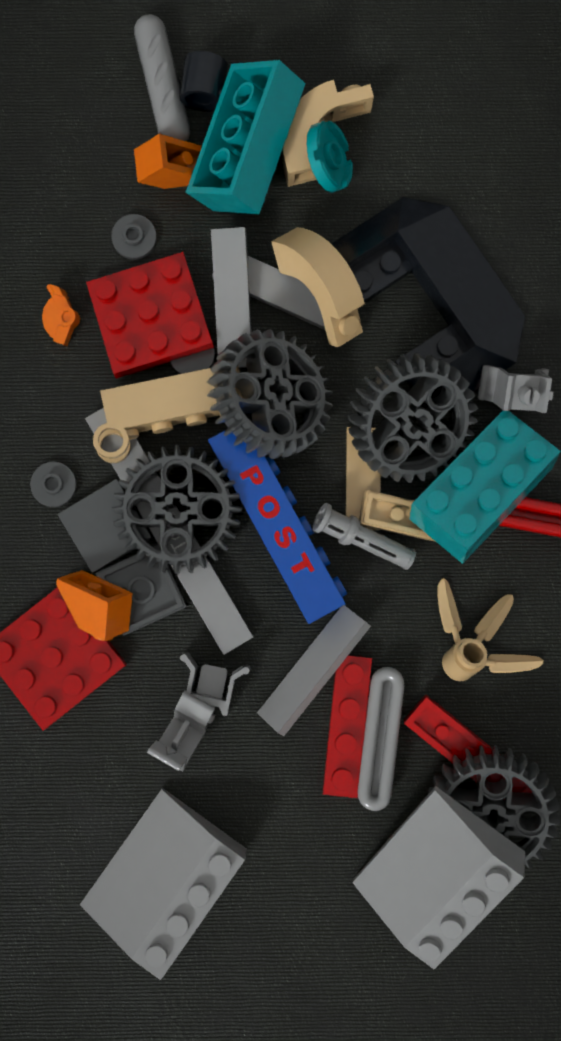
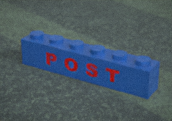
M225 431L208 439L222 468L228 470V479L235 481L233 487L236 493H239V498L307 623L311 624L345 605L346 603L342 597L347 595V592L338 576L332 579L328 573L326 566L331 563L321 546L315 548L309 536L314 534L306 517L298 518L292 506L297 504V501L288 485L282 488L276 476L281 472L274 459H271L269 456L258 458L257 449L246 453L245 442L234 446L236 436L233 433L224 436Z

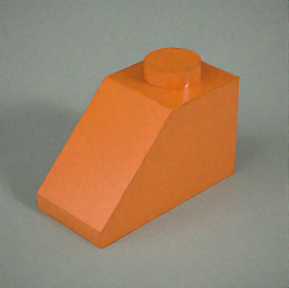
M157 134L134 149L138 183L162 189L188 186L202 146L163 134Z
M83 570L57 578L56 585L79 629L101 641L112 640L114 637L129 631L132 592Z

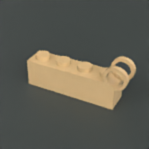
M237 366L236 372L240 373L239 367ZM211 368L101 390L100 393L107 423L99 426L93 435V445L99 457L108 463H119L129 455L131 449L130 440L139 437V432L152 430L154 434L165 433L173 430V425L186 423L188 427L198 426L206 423L207 418L221 416L219 411L210 410V407L217 403L216 399L207 396L215 388L207 383L209 378L214 375L210 370ZM235 388V389H236V393H237L241 398H243L242 393L240 392V390H238L237 388ZM109 435H118L123 439L121 448L115 452H107L101 448L102 441Z

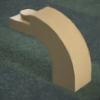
M331 80L316 86L300 99L288 132V137L283 146V169L288 187L317 180L310 166L306 145L307 133L311 125L324 120L325 122L329 120L336 122L371 113L374 99L371 84L364 86L350 85L341 92H337L335 82Z
M299 227L271 241L279 272L300 280L315 297L322 314L329 345L340 347L361 334L363 330L358 308L365 304L364 298L351 268L337 249L319 234Z

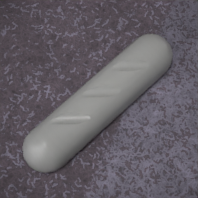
M153 14L143 15L136 21L134 36L158 134L187 141L190 136V124L185 105L180 101L181 88L166 27L159 17Z
M392 667L378 669L373 674L370 682L357 793L361 805L371 811H380L386 808L392 797L405 687L402 674Z

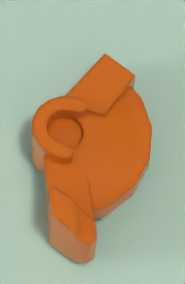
M48 284L47 289L52 297L43 308L42 321L44 329L53 338L54 342L68 347L73 330L80 323V315L72 308L65 290L56 285Z

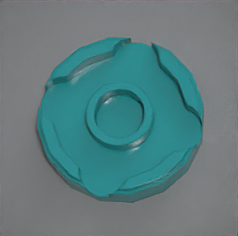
M324 120L311 125L307 133L306 145L310 166L318 183L326 191L332 193L348 187L352 178L353 164L351 160L347 161L345 152L349 151V145L342 130L336 123L330 120L326 122Z

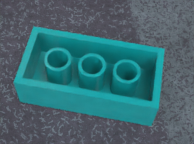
M280 60L231 64L185 193L212 211L260 214L306 83Z
M502 411L412 503L409 519L463 564L553 469L561 451L510 411Z

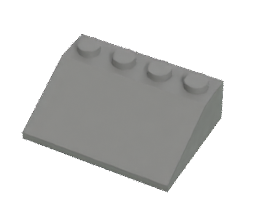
M435 786L355 876L352 883L404 948L435 969L524 879L525 851Z
M162 788L84 897L80 906L133 961L161 980L245 861L247 849Z

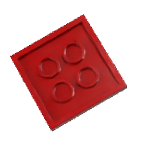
M183 252L86 282L111 368L116 379L214 348Z
M58 587L0 632V676L42 731L50 727L127 665L109 640H97L93 635L78 628Z

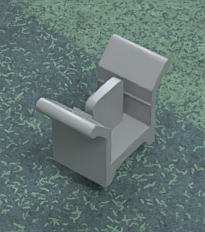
M482 365L478 399L493 402L503 411L528 410L547 413L548 402L553 399L554 393L551 390L552 378L548 376L549 369L535 370V375L508 373L500 367Z
M189 652L182 654L180 660L185 662L191 671L187 691L184 690V692L214 709L219 707L222 715L227 716L235 679L243 674H248L251 669L250 665L246 664L232 671L227 697H223L227 669L204 664L201 667L197 690L194 691L198 665ZM214 713L212 714L208 722L209 724H211L215 719Z
M183 692L175 707L173 719L160 740H156L150 746L147 753L172 768L183 772L198 744L204 737L208 722L215 709Z

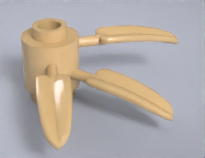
M445 578L440 580L437 589L439 613L444 631L452 633L455 645L442 658V666L447 676L455 681H466L485 666H489V670L492 673H514L533 670L543 664L544 660L542 658L531 655L490 654L487 660V650L481 642L483 640L487 642L493 638L513 605V595H504L488 610L475 627L474 631L478 635L476 639L464 638L461 640L459 632L462 630V625L451 587Z

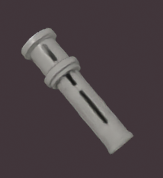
M324 503L315 517L312 530L316 533L322 531L337 538L341 545H350L352 543L402 567L404 570H408L415 560L416 550L410 549L360 525V520L356 516H345L333 510L332 505L329 503Z

